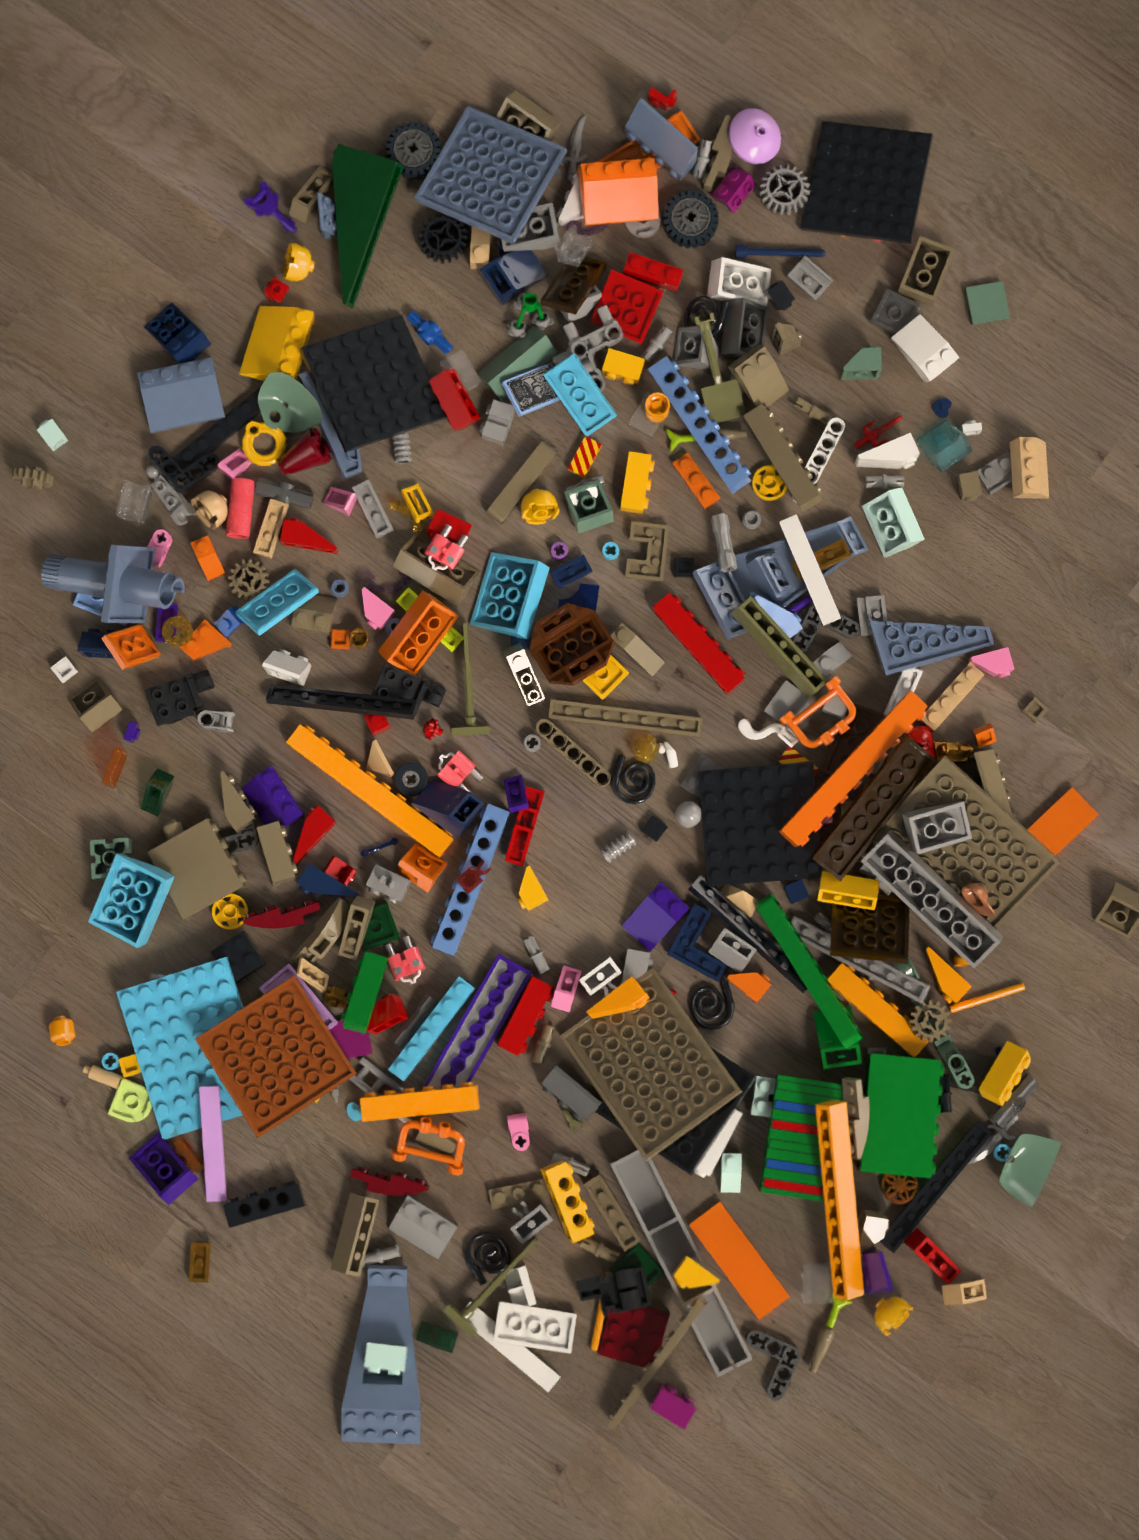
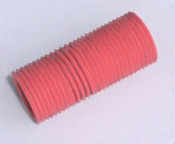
M245 478L231 479L226 536L239 539L250 537L255 481Z

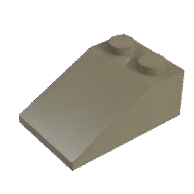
M756 345L728 366L755 408L761 404L767 408L789 391L774 359L765 346Z

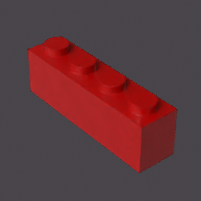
M532 976L497 1046L516 1056H519L520 1053L524 1055L529 1045L526 1041L529 1036L533 1037L537 1029L535 1023L537 1019H542L546 1011L543 1008L546 1001L550 1003L555 994L552 991L553 986Z

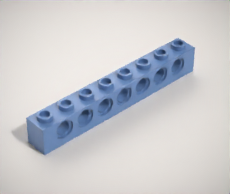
M666 356L648 368V370L733 494L751 482L749 478L751 473L745 464L743 466L740 465L738 460L741 458L735 449L730 450L728 447L730 442L725 434L722 436L717 430L720 427L714 419L712 421L707 415L710 412L704 404L700 406L697 401L700 397L695 390L692 389L690 391L687 387L689 381L684 374L679 375L677 372L679 367L674 359L670 361ZM668 376H675L672 382H666ZM685 390V394L682 397H677L678 391ZM690 405H695V409L692 412H687V408ZM700 420H705L704 426L697 427V423ZM710 435L716 436L713 442H707V438ZM725 450V456L717 457L719 451ZM731 465H735L736 470L732 473H728V468Z
M488 804L487 808H482L479 818H482L480 826H475L472 834L475 836L473 844L470 842L465 852L468 854L467 859L461 862L458 870L461 872L459 879L455 878L451 888L454 890L452 897L448 896L444 906L447 908L445 915L441 914L437 924L440 926L438 933L434 932L430 943L433 944V949L455 957L508 821L509 811ZM488 821H493L496 823V827L494 830L488 831L485 828V824ZM481 839H487L489 845L487 848L482 849L478 846V842ZM480 857L482 859L481 865L478 867L471 864L472 858ZM471 874L475 877L473 884L468 885L464 882L466 875ZM461 892L468 895V899L464 903L457 900V896ZM454 910H458L461 913V917L457 921L450 918V914ZM447 928H451L454 931V935L450 939H446L443 936V932Z

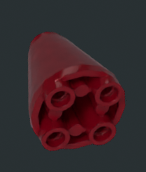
M316 428L306 431L280 458L278 466L283 474H293L330 462L331 456L329 453H331V450L326 442L323 443L321 441V435Z

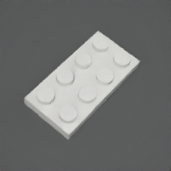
M499 1302L493 1342L571 1354L577 1314Z

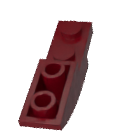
M313 899L303 902V906L296 908L295 905L285 908V913L282 914L279 907L275 908L274 905L263 908L264 912L257 914L256 911L245 914L246 918L242 919L243 924L259 928H286L305 923L303 915L320 910L321 908L319 902H314Z
M359 1166L357 1170L352 1169L350 1177L368 1182L367 1191L384 1195H411L427 1191L430 1187L426 1185L427 1181L415 1178V1181L407 1179V1174L398 1171L396 1175H391L390 1181L386 1180V1175L376 1173L374 1176L368 1174V1169Z

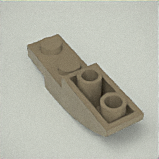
M728 115L725 116L724 120L720 119L716 129L719 131L717 137L713 136L711 140V154L714 156L709 166L712 168L709 173H705L702 180L704 191L711 193L717 177L725 178L731 159L732 147L728 137L731 120Z
M338 897L315 923L316 929L291 956L292 961L298 964L299 958H304L313 964L317 958L322 959L346 926L351 905Z
M846 1077L842 1079L844 1102L847 1105L851 1159H861L869 1126V1097L863 1096L861 1079Z

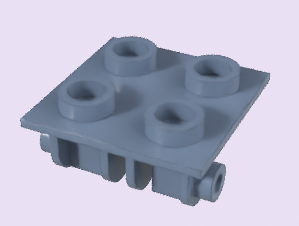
M317 193L321 235H323L324 239L331 238V235L338 238L335 201Z

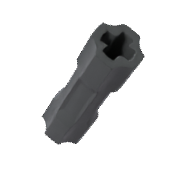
M425 994L417 1008L404 1025L399 1028L391 1041L404 1049L438 1005V1002L428 994Z

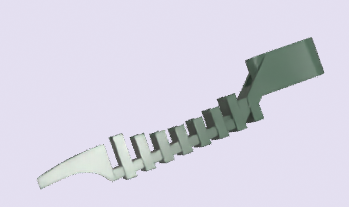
M909 956L907 964L892 963L895 968L916 979L920 978ZM928 993L923 1000L926 1005L928 1003V1000H931L927 997L929 995ZM909 998L914 1006L921 1007V1003ZM929 1008L933 1014L937 1013L936 1009ZM921 1012L920 1015H919V1019H920V1020L922 1019V1016H923L922 1012ZM928 1017L929 1020L926 1022V1024H930L932 1026V1022L935 1021V1019ZM941 1021L938 1026L939 1030L942 1027ZM947 1034L946 1037L940 1035V1041L933 1038L932 1043L938 1049L936 1051L941 1056L956 1086L962 1089L972 1087L974 1077L965 1059L951 1041L950 1034ZM957 1057L960 1061L959 1066L953 1068L950 1064L951 1059ZM962 1075L968 1077V1079L966 1080V1085L964 1083H960V1081L962 1080Z

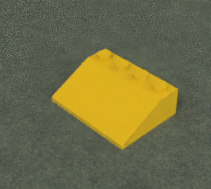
M260 306L239 375L265 381L269 373L281 372L297 380L303 361L299 350L308 345L315 322L314 312L297 307Z

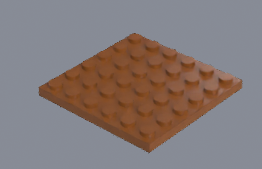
M294 975L195 1038L198 1046L257 1138L356 1075L355 1070Z

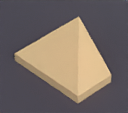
M374 740L366 769L393 777L395 775L377 740Z
M724 885L721 893L747 917L751 918L756 908L755 903L759 900L741 889Z
M299 958L296 975L322 993H325L329 976L304 958Z

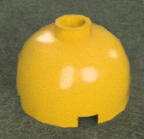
M290 243L285 255L286 265H283V279L301 281L307 277L309 272L313 271L314 261L311 260V253L307 248L300 244Z
M534 489L522 499L521 515L528 524L546 523L544 519L551 517L553 520L559 515V506L551 492Z
M890 1297L887 1300L882 1298L875 1306L877 1310L874 1314V1320L880 1331L885 1336L891 1334L889 1330L892 1327L896 1330L910 1315L908 1310H913V1308L899 1297Z

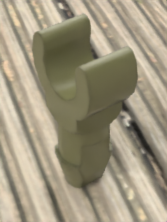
M566 1109L562 1111L573 1134L576 1133L573 1130L575 1124H579L583 1128V1124L576 1121Z

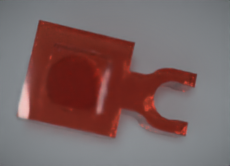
M483 860L477 865L475 871L470 866L456 879V882L467 894L471 893L483 882L480 876L486 875L491 870L490 868L486 871L481 870L480 866L484 864Z

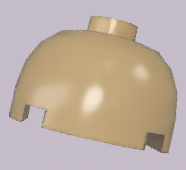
M204 491L191 500L192 506L196 505V515L207 527L213 526V530H215L227 519L228 502L222 494Z

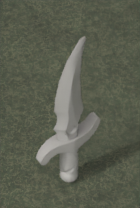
M586 115L577 122L573 129L569 142V157H564L560 163L561 166L564 163H569L568 180L571 182L576 173L577 164L587 159L586 154L578 157L582 149L581 138Z
M1014 1114L1002 1129L995 1125L987 1126L988 1129L992 1128L996 1131L968 1164L975 1163L989 1155L995 1146L1001 1143L1003 1137L1008 1140L1015 1139V1136H1009L1006 1132L1015 1123L1014 1121L1018 1120V1115Z

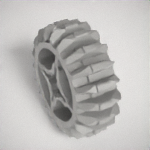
M780 164L778 170L772 167L771 172L767 171L766 177L761 179L763 184L759 186V189L762 190L759 196L764 197L762 203H768L766 205L767 209L773 207V213L780 210V215H783L784 211H786L787 215H790L791 209L796 213L798 211L797 207L802 209L803 203L808 201L806 196L810 194V191L807 190L810 184L805 183L807 181L806 176L801 177L802 171L796 173V166L790 170L789 165H786V168L783 169ZM783 177L790 178L792 181H786ZM776 180L777 188L774 189L773 193H770L769 186ZM783 187H785V189L787 188V189H788V192H784V191L782 192V191H781V188H783ZM796 187H799L800 194L793 200L792 192ZM777 199H783L786 203L779 202Z

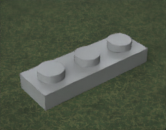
M369 479L352 487L376 539L393 532L394 530Z

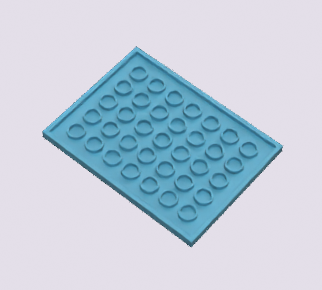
M227 957L116 992L162 1139L165 1140L202 1128L199 1087L202 1085H220L222 1122L242 1116L237 1105L195 1041V1038L243 1008Z

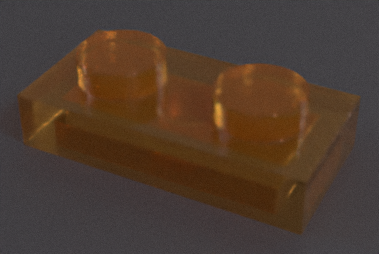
M183 1137L174 1142L176 1146L174 1148L181 1157L184 1156L188 1161L186 1164L192 1172L200 1173L205 1169L202 1160Z

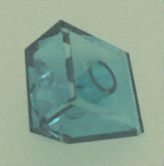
M947 419L916 440L931 464L940 472L949 469L953 464L973 452L966 435Z

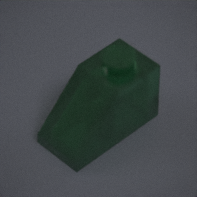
M158 768L147 783L141 805L142 810L159 816L170 793L174 780L173 775Z
M422 1321L416 1340L434 1348L453 1353L459 1332Z

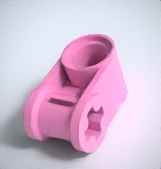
M162 529L155 531L147 546L155 548L153 565L158 568L162 566L172 544L171 535ZM159 537H165L166 541L161 542Z
M526 1112L507 1115L509 1132L511 1133L514 1148L518 1151L526 1150L530 1145ZM518 1137H522L523 1140H527V1142L523 1144L524 1147H520L519 1144H515V1141H518L519 1139Z

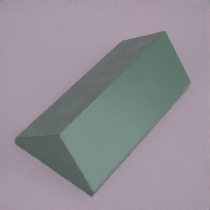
M533 326L526 332L525 337L518 338L481 369L477 376L497 399L502 402L508 397L502 386L503 381L548 364L558 353L548 337Z

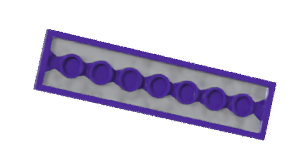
M500 954L497 955L423 1087L434 1086V1089H441L442 1085L453 1084V1087H460L461 1083L472 1081L532 972Z

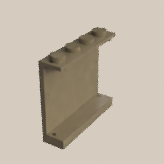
M212 819L201 821L147 852L154 866L175 876L169 894L183 920H189L194 917L195 913L234 891L247 887L245 883L247 881L246 876L242 871L238 870L236 866L238 864L237 859L233 854L230 855L227 849L229 845L224 837L221 838L218 832L220 828L215 820L212 821Z

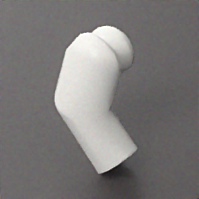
M668 742L659 743L657 745L659 753L666 752L669 768L677 767L676 751Z

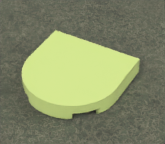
M121 1078L108 1115L127 1122H139L145 1119L152 1110L147 1088L133 1081Z

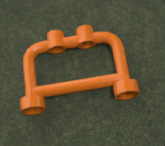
M835 676L825 684L829 690L826 694L795 716L790 710L779 718L782 725L787 724L805 747L816 748L822 744L825 746L829 745L835 740L833 736L838 732L841 735L850 729L848 724L855 719V705L839 685L842 681L838 676ZM838 695L848 708V715L816 740H809L797 724Z
M422 1117L420 1121L410 1120L402 1125L397 1146L392 1148L391 1158L398 1162L405 1161L408 1153L449 1163L448 1172L452 1175L458 1176L463 1173L464 1164L461 1160L465 1139L460 1132L450 1129V1123L440 1122L439 1126L431 1124L432 1120L430 1118ZM415 1128L421 1133L432 1132L441 1138H455L457 1140L455 1156L405 1145L408 1130Z

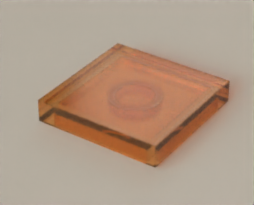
M115 747L102 780V784L111 789H115L128 754L124 750Z

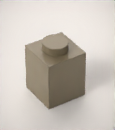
M978 471L958 475L957 482L960 499H966V502L977 500V497H980L982 494Z

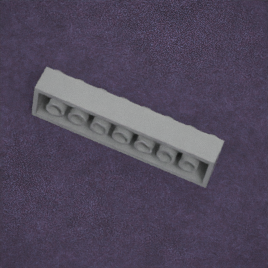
M892 830L861 860L867 868L973 968L1002 941L1004 936L926 862L911 851L910 847Z

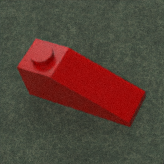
M284 519L280 538L282 545L338 554L336 546L306 524L300 522V519Z
M320 806L312 807L306 814L307 818L305 819L293 858L297 865L336 824V821Z
M916 1228L904 1241L946 1284H951L962 1272L919 1229Z

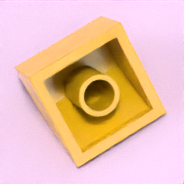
M685 1255L672 1274L675 1277L674 1282L682 1288H685V1286L694 1288L717 1284L720 1281L687 1255Z

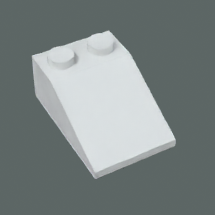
M723 257L712 260L707 297L719 301L746 298L767 306L768 299L763 292L769 288L771 269Z
M921 314L891 337L892 341L924 383L932 381L959 358L949 343Z
M911 433L859 454L855 465L856 467L889 469L904 467V469H908L915 465L914 462L917 461L920 453Z
M282 649L279 652L274 650L263 662L262 666L267 674L302 687L305 685L312 666L308 662L309 659L299 655L297 658L292 657L290 652Z

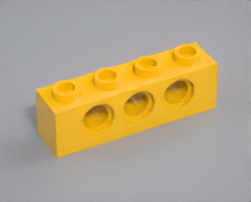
M560 1160L540 1169L568 1241L576 1243L593 1235L594 1231L592 1228H594V1223L585 1211L587 1210V1205L580 1198L578 1193L580 1192V1187L573 1180L571 1165L566 1161ZM565 1178V1185L560 1188L559 1180ZM572 1196V1203L567 1206L566 1198ZM579 1214V1221L574 1224L573 1216Z

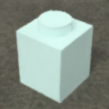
M53 419L43 421L37 429L52 451H55L68 441Z

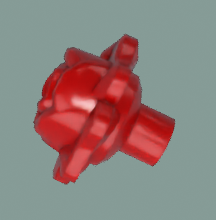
M432 718L423 725L422 732L425 734L426 739L432 740L435 735L441 736L443 729L439 728L438 720Z

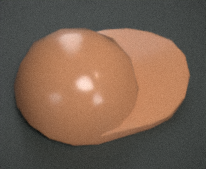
M972 882L961 889L964 899L979 914L988 917L995 915L994 910L988 903V892L984 886Z

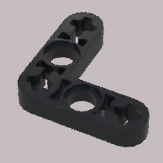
M161 446L151 447L148 453L149 462L178 493L188 491L218 469L219 464L218 456L208 453L182 470ZM154 453H155V454H159V453H160V459H159V457H157V456H156V457H153ZM207 461H214V464L207 465ZM172 466L174 472L167 473L164 471V467ZM197 469L201 472V475L194 477L191 475V470ZM178 480L180 482L186 480L184 486L182 484L178 485Z

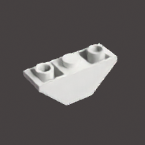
M576 173L571 183L573 184L572 190H568L565 195L564 208L560 207L557 214L560 226L584 218Z

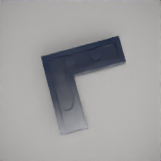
M694 904L667 955L718 982L727 965L693 947L711 912Z

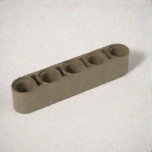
M542 441L491 504L486 513L502 525L553 462L558 452Z
M541 719L537 722L536 732L541 739L596 787L603 789L609 786L611 777L606 769L551 721ZM542 724H547L550 730L547 733H541L539 727ZM558 736L564 739V743L561 746H557L553 742ZM569 750H577L579 753L578 757L570 758L568 756ZM591 762L593 764L592 770L585 771L582 768L583 763ZM604 774L608 780L606 783L600 784L596 779L597 776Z

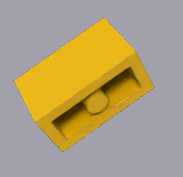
M609 348L602 368V374L611 380L616 378L623 380V383L627 385H638L645 359Z

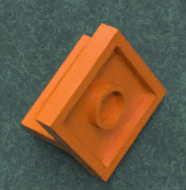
M415 843L400 860L396 872L428 893L448 863L418 843Z

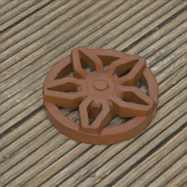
M885 1174L881 1182L883 1195L887 1200L895 1204L910 1202L918 1190L916 1177L910 1176L912 1180L906 1181L907 1176L900 1178V1175H897L896 1178L894 1175ZM885 1181L890 1185L887 1191L884 1186ZM914 1189L913 1194L909 1197L907 1190ZM896 1194H898V1197H899L901 1200H896V1199H894V1198H892V1197H893V1196H896Z

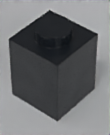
M783 280L775 282L763 292L775 310L782 309L785 311L792 306L791 302L795 300Z

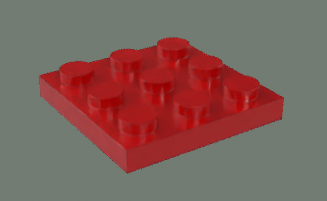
M612 269L590 322L602 327L603 322L597 309L607 305L613 319L618 321L623 331V336L643 344L664 291ZM618 329L611 330L612 332L619 334Z

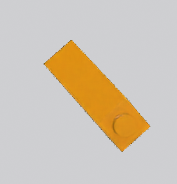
M927 947L924 952L939 991L942 993L941 997L949 1004L951 1002L956 1004L972 986L930 947Z
M631 976L586 1012L594 1019L632 1011L643 1007L650 997L638 981Z

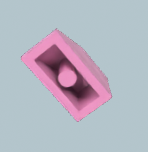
M364 587L362 589L365 617L368 620L367 624L374 630L378 628L382 631L387 621L395 614V611Z
M1008 647L973 656L969 659V662L993 677L998 675L999 678L1007 677L1014 670Z
M563 965L551 1007L570 1012L581 976V970Z

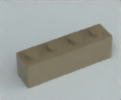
M350 1192L331 1265L332 1270L360 1277L380 1200Z

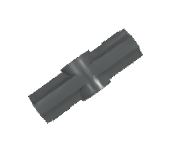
M259 477L255 488V494L289 505L292 504L310 510L313 503L314 493L295 488L294 485L286 482L277 483Z
M1024 1074L1020 1082L1013 1087L1010 1099L1005 1101L1003 1106L998 1105L989 1115V1120L996 1127L1002 1129L1014 1114H1018L1024 1108L1029 1096L1039 1086L1034 1078Z

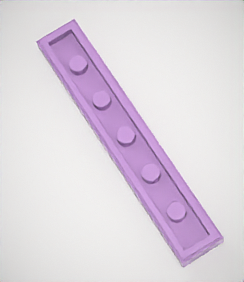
M202 1085L199 1087L206 1199L207 1202L226 1201L227 1190L220 1085Z

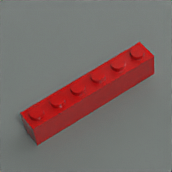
M669 592L652 607V611L721 690L728 695L745 680L743 676L745 675L744 671L738 665L735 667L730 662L732 661L730 655L718 648L720 646L713 637H708L706 628L701 623L697 624L693 620L694 615L689 609L685 610L680 605L682 603L675 594L672 596Z

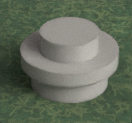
M754 510L747 511L743 515L742 523L747 529H756L761 524V516Z

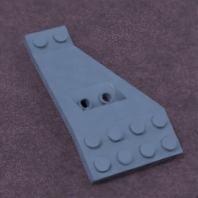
M852 517L805 532L813 552L844 538L852 557L821 571L824 578L849 559L869 550ZM786 539L735 555L737 569L734 571L723 573V571H720L719 562H715L692 573L727 640L747 632L731 615V612L742 601L750 597L749 593L751 591L784 608L808 590L804 580H799L792 566V562H795V559Z
M368 1264V1285L342 1402L341 1442L420 1444L421 1402L407 1285V1266ZM367 1343L407 1347L405 1372H400V1375L388 1374V1370L382 1369L380 1373L368 1372L369 1368L364 1367Z

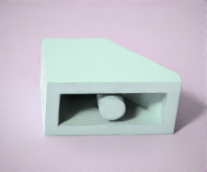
M741 1153L721 1154V1192L740 1193Z

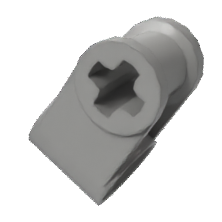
M204 710L198 715V723L206 730L233 733L232 723L236 713ZM209 715L212 717L211 723L203 724L202 718Z

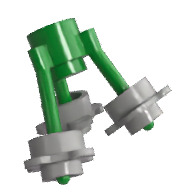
M526 292L518 295L519 298L513 303V307L520 309L521 312L518 319L507 323L509 327L508 334L515 337H525L526 332L524 330L526 326L522 321L523 316L536 309L538 312L532 318V323L537 325V329L544 330L548 325L554 323L553 318L549 317L548 312L542 311L541 303L538 302V297L535 294Z

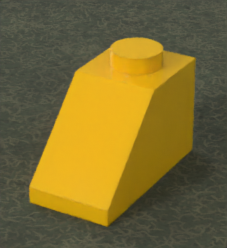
M530 866L526 867L519 891L521 898L517 899L522 909L527 908L528 912L549 901Z

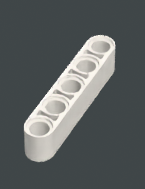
M833 418L828 422L805 466L815 478L811 481L813 484L819 480L843 434L845 424L840 418ZM831 425H838L840 431L834 432L831 429ZM829 441L832 444V447L825 448L823 447L822 442ZM819 457L823 460V464L817 465L813 459Z

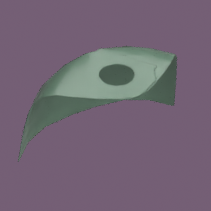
M281 372L268 374L260 388L258 404L262 418L269 428L274 430L279 428L283 432L295 433L322 422L318 401L300 382L292 376ZM283 402L288 403V408L283 405ZM272 411L280 414L281 419L279 422L274 423L270 420L269 415Z
M1022 1134L1019 1136L1002 1170L999 1179L1002 1187L1019 1201L1032 1208L1054 1164L1061 1142L1033 1134ZM1014 1156L1015 1160H1014V1162L1011 1163L1010 1161H1011L1012 1157Z

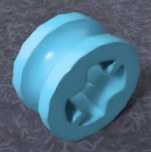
M607 542L603 546L602 554L604 558L614 560L618 557L619 547L616 543ZM607 547H609V548H613V547H614V548L616 549V550H614V553H615V554H614V555H612V554L607 555V554H606V552H607V549H606V548H607Z
M106 1053L101 1062L105 1069L115 1070L120 1065L118 1060L120 1058L115 1053ZM110 1056H113L112 1059H116V1063H113L112 1067L106 1064V1060Z
M1005 1144L997 1145L993 1150L994 1158L1005 1162L1011 1148ZM1001 1147H1004L1003 1150H1007V1154L1004 1155L1003 1159L997 1154Z

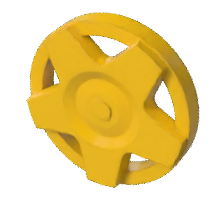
M766 465L758 469L752 480L755 494L766 501H774L781 498L787 490L785 485L781 492L780 486L784 482L780 475H775L776 469L773 465ZM766 470L765 475H758L761 471ZM756 484L760 486L759 491L756 488ZM768 494H771V495H773L774 497H766V496H767Z
M229 894L226 896L231 897L228 902L220 899L213 904L212 917L221 928L233 930L243 925V921L238 924V918H246L245 914H248V906L240 896ZM239 901L243 903L244 908L239 907ZM216 906L220 910L217 915L215 914ZM227 921L229 926H224L221 923Z

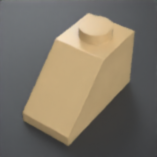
M984 1279L942 1286L944 1305L967 1304L987 1299Z

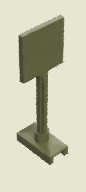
M707 309L704 310L706 316L700 314V317L693 313L690 314L691 322L698 325L700 332H702L714 379V385L700 388L704 405L710 412L707 416L711 421L714 419L717 423L741 417L746 412L738 381L736 379L722 381L710 334L711 327L709 322L715 320L713 312Z
M463 623L466 718L464 726L451 728L452 736L490 734V726L476 725V717H474L468 624Z
M534 1238L468 1307L465 1306L459 1311L449 1303L443 1311L471 1338L478 1331L469 1321L474 1315L473 1312L537 1243V1238Z

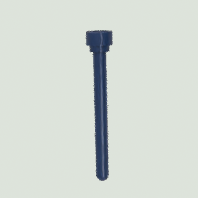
M736 243L735 259H743L747 255L824 257L826 252L816 249L748 248L744 244Z

